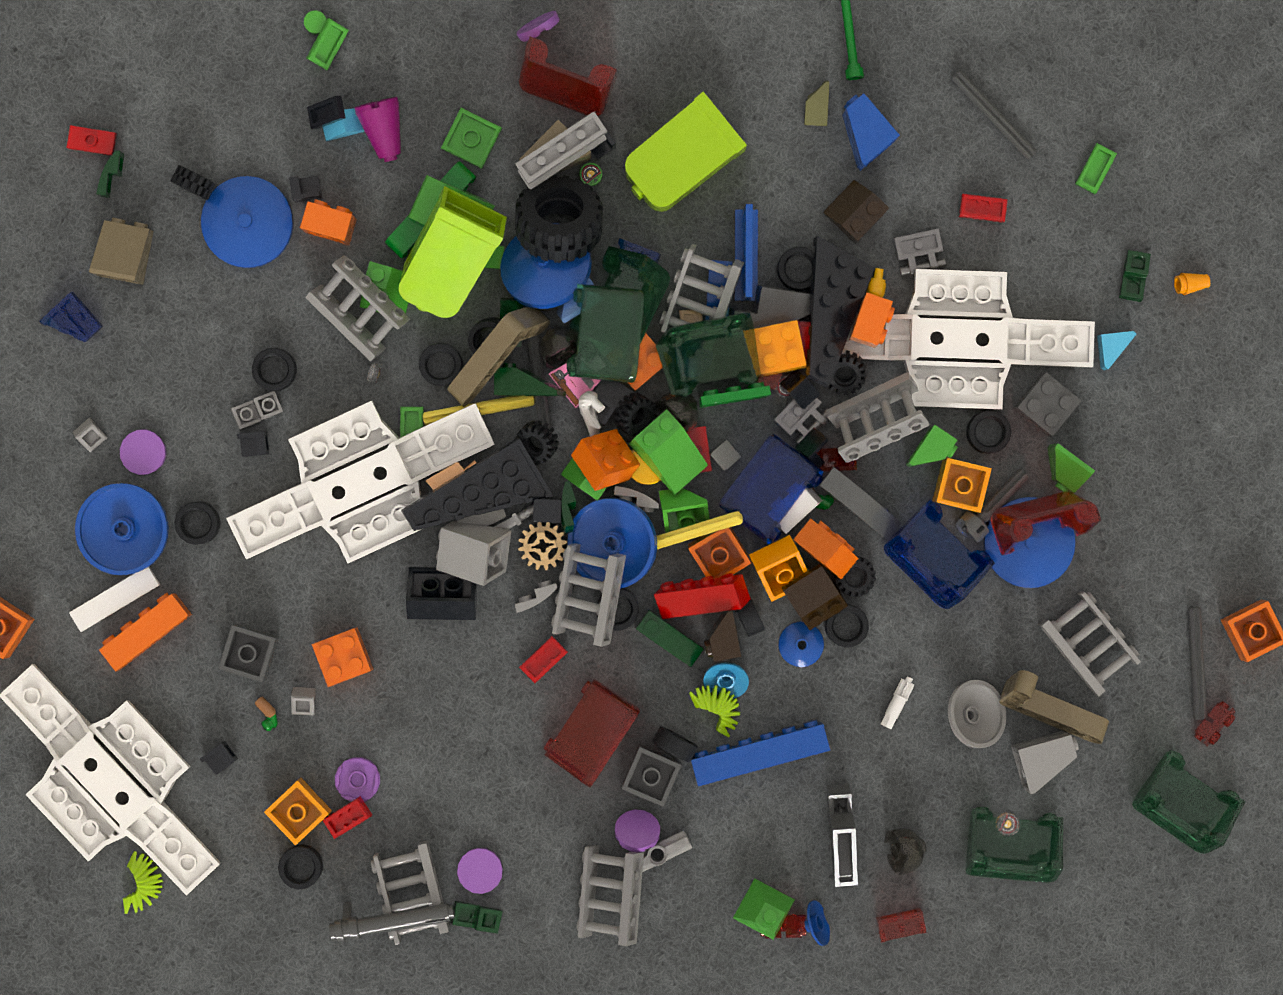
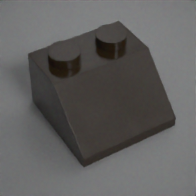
M853 180L823 213L856 244L886 213L889 207L872 191L856 180Z
M818 564L782 587L785 595L809 630L848 607L838 587L821 564Z

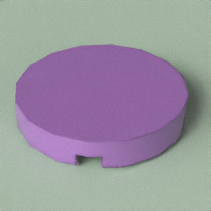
M556 11L545 13L525 24L516 34L521 41H529L538 37L542 31L553 28L560 18Z
M136 430L128 434L120 447V459L123 465L130 472L138 475H148L157 471L164 464L166 458L164 442L160 436L149 430Z
M352 757L345 760L338 767L335 774V786L345 800L353 801L361 796L363 801H366L378 791L380 773L377 766L371 760L363 757Z
M644 810L627 811L616 821L615 837L626 850L644 852L646 849L654 847L659 840V822L649 812Z
M487 848L471 849L462 856L458 863L457 875L459 881L465 889L472 893L483 894L490 892L499 884L502 878V863L496 853Z

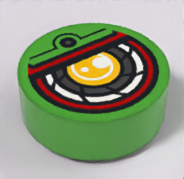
M587 163L580 170V179L583 181V184L587 183L591 187L596 186L602 179V170L595 163Z

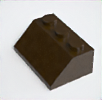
M723 611L707 634L708 640L704 641L706 654L714 662L741 657L733 611Z

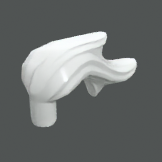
M587 391L580 396L578 404L589 435L593 436L600 434L601 428L596 411L600 413L604 410L605 406L598 400L596 392Z

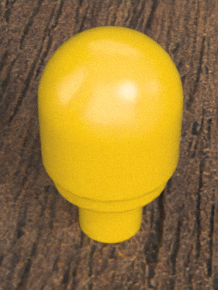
M875 268L874 277L870 279L867 287V293L883 298L886 290V280L883 279L884 269Z

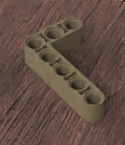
M531 307L518 309L505 315L452 381L447 391L463 407L468 405L478 395L517 344L522 340L542 333L549 326L550 320L539 309Z
M1020 670L1006 680L999 700L1001 705L1089 742L1102 744L1109 724L1106 718L1036 690L1035 686L1039 677L1032 672Z

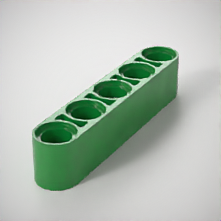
M459 161L440 181L466 191L469 187L468 184L473 183L477 176ZM407 216L387 238L385 244L403 259L408 254L406 253L408 249L412 250L425 225Z

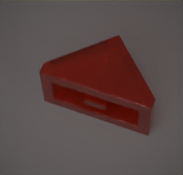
M838 448L821 449L817 453L825 462L820 469L817 468V472L830 471L832 467H835L838 471L857 470V460L846 463L839 454Z

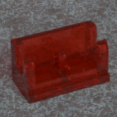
M920 908L876 917L881 943L927 933L923 911Z

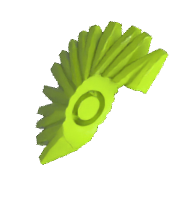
M706 685V690L704 686H701V691L699 687L695 688L697 696L690 691L689 694L695 708L705 709L720 716L716 730L729 738L730 735L725 727L735 730L736 727L732 724H738L730 716H740V712L733 711V709L739 706V703H736L738 701L737 698L733 699L735 695L729 696L731 691L728 690L726 692L724 687L717 695V685L714 686L711 693L709 685Z
M137 851L133 852L127 865L134 876L137 889L132 894L123 898L125 914L128 913L131 903L135 913L138 912V907L142 911V899L151 906L152 902L148 896L157 899L159 896L154 893H161L157 888H162V885H156L163 882L162 879H158L162 877L161 873L150 875L158 866L148 868L153 860L151 859L147 862L148 856L143 860L145 855L143 853L136 860Z

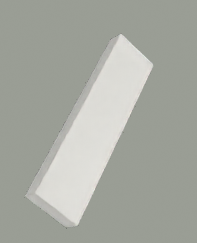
M149 566L140 572L134 573L69 612L80 632H83L160 586V583Z

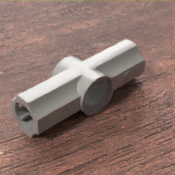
M685 830L657 842L652 848L646 849L644 851L642 872L662 865L667 860L692 849L693 847ZM654 849H661L664 855L660 859H655L651 852Z

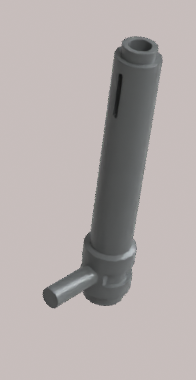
M346 902L343 904V919L335 920L334 923L329 924L330 937L332 941L340 943L346 942V939L349 938L357 940L361 936L448 922L455 918L454 907L445 903L358 918L357 916L352 917V905Z

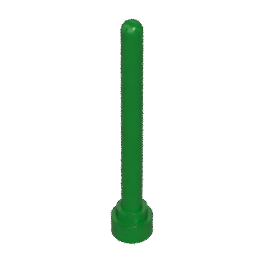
M841 0L849 61L847 70H845L846 80L863 79L864 70L857 60L850 0Z

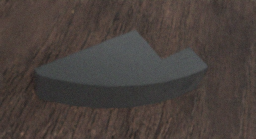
M757 284L753 311L731 308L728 326L732 329L752 330L798 320L809 315L811 292Z
M835 467L831 468L819 484L822 489L834 497L835 501L886 541L891 538L902 524Z
M827 785L828 818L835 887L858 885L856 827L852 814L850 785Z

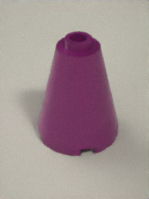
M398 97L382 99L377 102L354 107L355 114L378 158H384V162L398 159L397 155L401 154Z

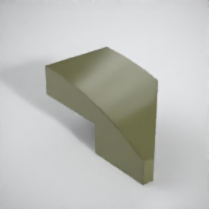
M825 80L805 101L804 125L827 126L828 80Z

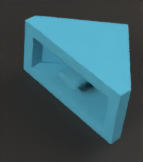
M344 109L345 119L323 127L326 142L365 132L354 109Z
M1134 331L1097 336L1100 368L1108 370L1136 336Z

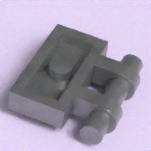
M939 229L893 239L898 261L907 259L908 266L899 268L901 276H915V269L938 270L939 268L946 267L944 258L936 260L935 253L943 251ZM927 255L928 262L916 264L915 257Z
M818 398L805 409H802L793 399L774 421L790 436L795 430L799 431L801 435L795 440L799 444L813 427L817 430L821 426L824 427L828 423V417L825 410L821 414L816 410L822 403ZM811 415L815 420L805 428L802 423Z

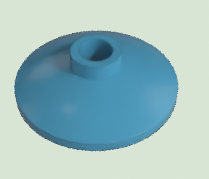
M723 662L711 666L705 672L703 684L705 689L706 685H709L710 693L714 686L717 685V695L724 687L726 692L728 690L731 691L729 696L735 695L733 697L735 699L746 692L749 686V677L746 671L739 665Z

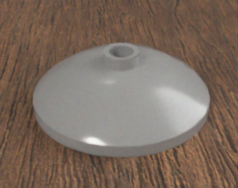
M970 680L960 684L953 691L948 704V719L953 733L963 744L977 749L995 744L1002 736L1006 726V708L999 703L1001 695L991 684L982 680Z

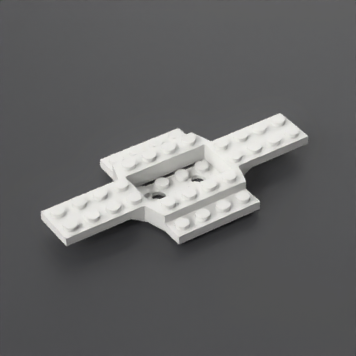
M915 269L914 293L912 294L905 314H893L891 321L885 323L884 329L888 331L882 345L878 344L876 348H872L849 340L853 329L852 326L842 354H845L846 350H848L850 355L855 352L857 353V358L860 356L862 360L903 361L906 373L909 372L919 390L911 394L915 407L1002 409L1003 385L1011 365L1092 368L1095 322L1013 318L1006 296L1007 272ZM919 316H928V317H957V318H986V319H1001V320H1000V321H995V320H967V319H938V318H920ZM935 331L943 335V341L939 345L933 344L930 340L931 334ZM979 333H985L988 336L989 342L986 346H979L976 343V337ZM918 357L999 360L1001 363L918 361L916 359Z
M372 400L288 439L298 459L301 484L231 515L226 519L246 559L309 530L322 526L339 544L347 563H350L420 531H413L401 512L403 508L421 498L419 480L495 445L476 403L399 438L381 419ZM389 444L387 449L320 480L311 481V479ZM381 466L386 469V478L382 480L375 478L374 469ZM406 484L405 486H403V487H401V488H398V489H396V490H394V491H392V492H390V493H388V494H385V495H383V496H381V497H379V498H377V499H375V500H373V501H370V502H368V503H366V504H364V505H362V506H360V507H357V508H355V509H353V510H351V511H349V512H347V513H344V514H342V515H340V516H338V517H336V518H334V519H331V517H333V516H335V515H338V514H340V513H342V512H344V511H346V510H348V509H351V508H353V507H355V506H357V505H359V504H361V503H364V502H366V501H368V500H370V499H372V498H374V497H377V496H379V495H381V494H383V493H385V492H387V491H390V490H392V489H394V488H396V487H398V486H400V485ZM335 486H341L345 489V496L343 498L336 499L332 495V489Z
M35 664L27 668L0 694V698L45 744L54 758L42 780L26 796L87 861H90L106 845L128 836L152 858L185 895L189 894L221 864L164 802L175 781L191 766L129 700H126L109 717L91 725ZM94 734L135 776V778L150 792V794L153 797H149L134 782V780L119 766V764L104 750V748L94 739ZM88 758H93L97 761L95 771H89L85 768V761ZM119 792H126L128 794L129 801L127 804L121 805L117 802L116 796Z

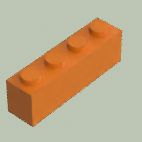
M165 593L156 600L158 605L152 609L147 607L138 614L140 619L134 623L129 621L120 628L122 632L116 637L111 635L102 642L104 646L99 651L115 672L121 670L192 615L176 593L171 595Z

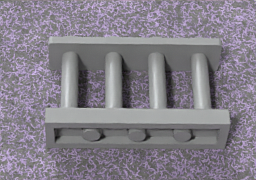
M592 112L515 163L518 173L527 187L532 190L604 142L607 130L596 113Z
M692 244L689 249L685 248L681 258V262H684L682 270H677L674 278V283H677L675 291H670L666 302L670 304L668 312H663L659 323L663 325L661 329L663 333L671 325L701 336L702 340L706 341L703 348L712 351L716 345L744 262L736 259L733 265L728 264V266L694 254L697 245ZM693 263L723 274L724 278H727L726 285L718 287L687 275L690 264ZM683 284L716 295L717 299H720L718 307L714 306L712 308L680 296ZM676 305L710 316L709 319L713 320L711 327L703 328L673 317Z
M343 255L332 264L337 273L325 287L322 284L310 291L305 298L371 362L386 349L381 341L394 326L396 329H399L410 319L401 308L397 307L388 298L385 292L381 291L372 282L370 277L365 275L351 259ZM345 278L354 288L343 302L340 303L332 295V292ZM361 294L370 305L356 319L348 309ZM378 311L386 321L373 335L364 325Z
M909 372L825 410L827 417L835 428L840 427L845 445L838 447V452L846 463L857 460L859 457L877 451L881 447L929 426V421L921 410L916 411L911 394L919 390ZM902 399L908 416L895 421L890 404ZM881 408L887 425L874 431L869 414ZM861 418L866 435L853 440L849 423Z
M570 544L563 553V560L565 562L559 576L561 584L555 599L557 607L551 622L553 627L552 633L556 635L561 634L567 628L593 635V645L600 647L611 644L626 555L617 553L609 555L607 559L579 553L580 544ZM581 562L604 568L606 571L605 580L602 582L575 575L577 563ZM574 584L600 590L602 593L601 602L597 604L573 598ZM570 606L597 613V625L592 626L569 620Z
M1080 590L1077 593L1082 599L1056 621L1052 620L1050 622L1048 619H1044L1038 625L1093 694L1099 697L1105 692V689L1102 687L1103 681L1129 660L1136 665L1141 663L1137 658L1140 654L1132 645L1128 646L1123 639L1126 637L1118 627L1114 629L1109 623L1111 620L1110 616L1103 609L1100 611L1095 605L1097 600L1089 591L1085 593ZM1088 607L1096 618L1070 639H1064L1059 633L1062 631L1061 628ZM1103 625L1110 636L1084 657L1082 655L1078 657L1073 651L1076 649L1075 646L1099 626ZM1114 643H1117L1124 653L1099 674L1095 673L1093 675L1088 669L1090 663Z
M428 840L419 842L417 845L418 849H415V852L384 860H381L380 852L374 854V860H371V867L373 873L378 875L379 882H376L379 896L383 895L385 903L382 904L383 914L409 910L425 905L444 904ZM413 861L422 862L424 871H421V874L387 882L384 869ZM419 883L428 885L429 893H426V896L392 904L389 891ZM449 922L390 931L388 935L390 940L394 939L395 945H398L402 941L400 935L431 927L438 928L439 933L443 934L449 932L450 926Z
M599 845L585 847L582 854L583 873L580 878L582 889L578 902L580 908L577 921L578 938L592 936L594 931L617 935L619 938L618 945L621 946L637 943L644 852H628L622 858L599 854ZM598 863L623 867V880L597 877ZM596 886L621 890L622 902L615 903L596 900ZM594 909L618 912L621 915L620 925L614 926L593 922Z

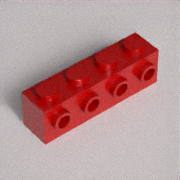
M733 573L724 574L717 578L707 576L695 581L693 579H686L680 583H674L673 581L665 582L654 594L662 619L742 609L750 600L743 574L733 575Z

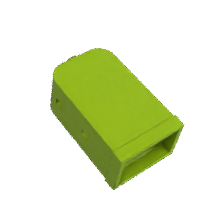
M703 91L692 103L627 157L625 174L628 181L632 184L631 191L639 201L643 198L650 208L658 212H664L671 209L725 165L744 153L747 145Z
M444 186L433 211L404 263L399 284L401 297L423 312H430L441 318L454 316L461 308L496 247L503 240L507 217Z

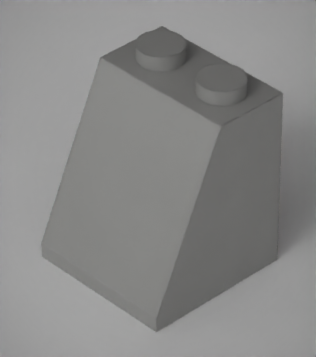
M452 521L443 526L438 534L440 541L436 554V570L482 586L486 585L506 572L511 530Z
M1059 731L1011 745L1022 788L1029 794L1036 793L1077 758L1076 751L1079 750L1076 738L1065 731Z

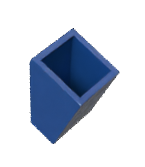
M856 94L844 106L846 110L842 116L857 168L861 171L892 145L900 135L865 94H862L860 97Z

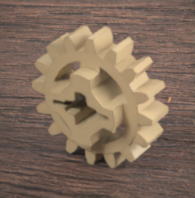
M538 522V527L536 528L530 524L529 528L531 531L523 530L522 533L526 537L525 539H519L523 546L518 548V550L525 552L521 558L529 559L528 566L535 563L536 570L541 565H544L545 570H548V564L556 567V559L563 561V557L560 554L564 553L565 548H562V545L567 543V540L561 539L564 532L557 533L558 526L556 525L552 529L550 528V522H547L545 526ZM545 530L554 534L557 539L551 540L546 537ZM537 532V539L534 543L528 544L530 536ZM540 539H544L545 543H554V545L546 548V552H542L540 548H532V546L540 543ZM558 547L556 555L549 560L551 549ZM535 551L538 553L541 561L533 558L529 552Z

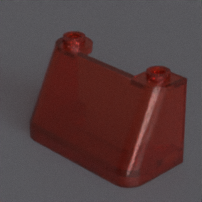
M530 36L525 48L519 76L521 89L526 93L587 116L592 112H595L598 117L602 115L617 79V69L600 64L592 69L589 78L560 68L546 62L548 56L547 45L543 41Z
M1065 491L999 508L993 513L991 524L1001 556L1013 553L1014 546L1018 542L1025 541L1032 535L1033 524L1059 518L1062 528H1072L1076 531V536L1087 534L1101 521L1099 511L1096 505L1073 492Z
M595 678L592 682L587 680L580 691L584 694L556 738L552 739L550 737L543 748L546 751L544 755L589 788L593 785L640 712L638 706Z

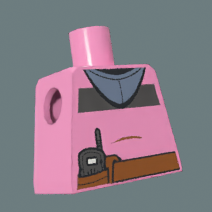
M598 355L587 363L582 356H579L551 371L549 375L560 389L566 391V397L577 408L580 396L587 391H593L601 380L595 373L602 369L605 363Z

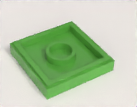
M460 108L441 149L482 169L502 127Z

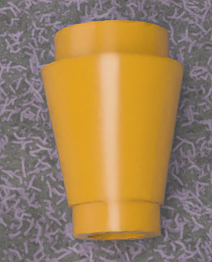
M1180 273V275L1174 278V288L1178 294L1187 295L1210 287V277L1208 274Z

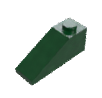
M503 363V368H498L494 373V395L566 396V391L526 369L516 368L515 363Z
M651 610L646 612L636 626V630L689 667H692L704 650V648Z

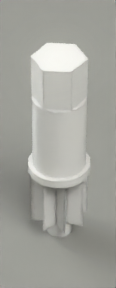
M908 676L905 680L901 678L881 722L883 726L892 729L914 688L912 678Z

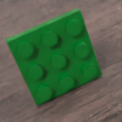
M764 382L750 384L747 386L748 389L741 390V386L728 387L725 393L718 394V389L704 391L702 393L703 396L698 398L699 408L766 398L771 395L770 386H764Z

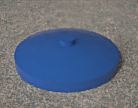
M241 176L223 182L212 191L202 210L201 229L208 247L218 258L236 267L255 268L268 264L285 250L293 231V214L286 197L273 184L258 177Z
M515 236L503 253L500 271L507 291L516 301L531 308L549 309L567 303L581 292L589 279L592 260L591 254L587 252L586 256L580 259L576 257L571 262H567V260H562L561 263H554V260L544 261L540 256L535 257L529 253V250H525L521 246V242L518 241L517 236Z
M125 483L104 486L92 493L82 504L75 523L76 541L83 556L97 569L113 575L134 574L151 566L162 554L169 533L167 515L158 499L142 487Z
M1036 497L1012 500L1004 504L987 524L989 533L984 537V551L987 561L1000 578L1012 585L1024 588L1045 586L1058 579L1067 570L1072 561L1075 551V534L1072 524L1058 506L1047 500Z
M603 498L586 505L577 513L573 519V532L568 533V545L580 544L579 553L607 559L609 555L617 553L626 555L621 588L638 582L648 573L656 558L657 536L650 518L640 507L621 498ZM581 562L577 563L576 570L582 577L602 582L605 580L606 571L604 568Z

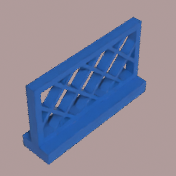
M746 204L743 210H735V260L743 261L744 265L734 291V301H755L758 284V210H753V204Z

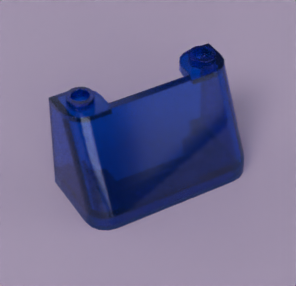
M772 434L723 496L719 507L727 514L740 511L743 516V523L741 525L770 545L781 536L782 531H780L781 525L779 523L806 488L810 489L813 486L815 488L819 486L823 480L822 475L824 472L776 434Z
M930 499L884 545V551L937 605L944 609H950L969 595L995 562L983 550L970 552L940 522L943 517L942 509Z

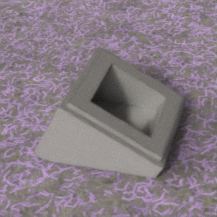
M90 417L73 431L74 437L89 452H92L107 439V436Z
M728 440L724 441L710 453V456L724 472L741 458Z
M293 687L291 694L292 715H315L316 688Z

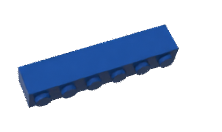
M817 720L805 722L804 727L798 729L795 726L783 728L782 733L774 735L773 732L763 733L760 735L761 739L753 741L751 738L741 739L738 741L739 745L731 747L729 744L719 745L716 747L717 751L709 753L707 750L697 751L694 754L695 757L691 759L697 784L702 786L830 751L824 725L822 722L817 723Z

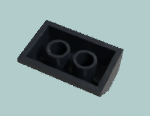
M409 567L406 592L407 619L476 620V583L436 570V567Z

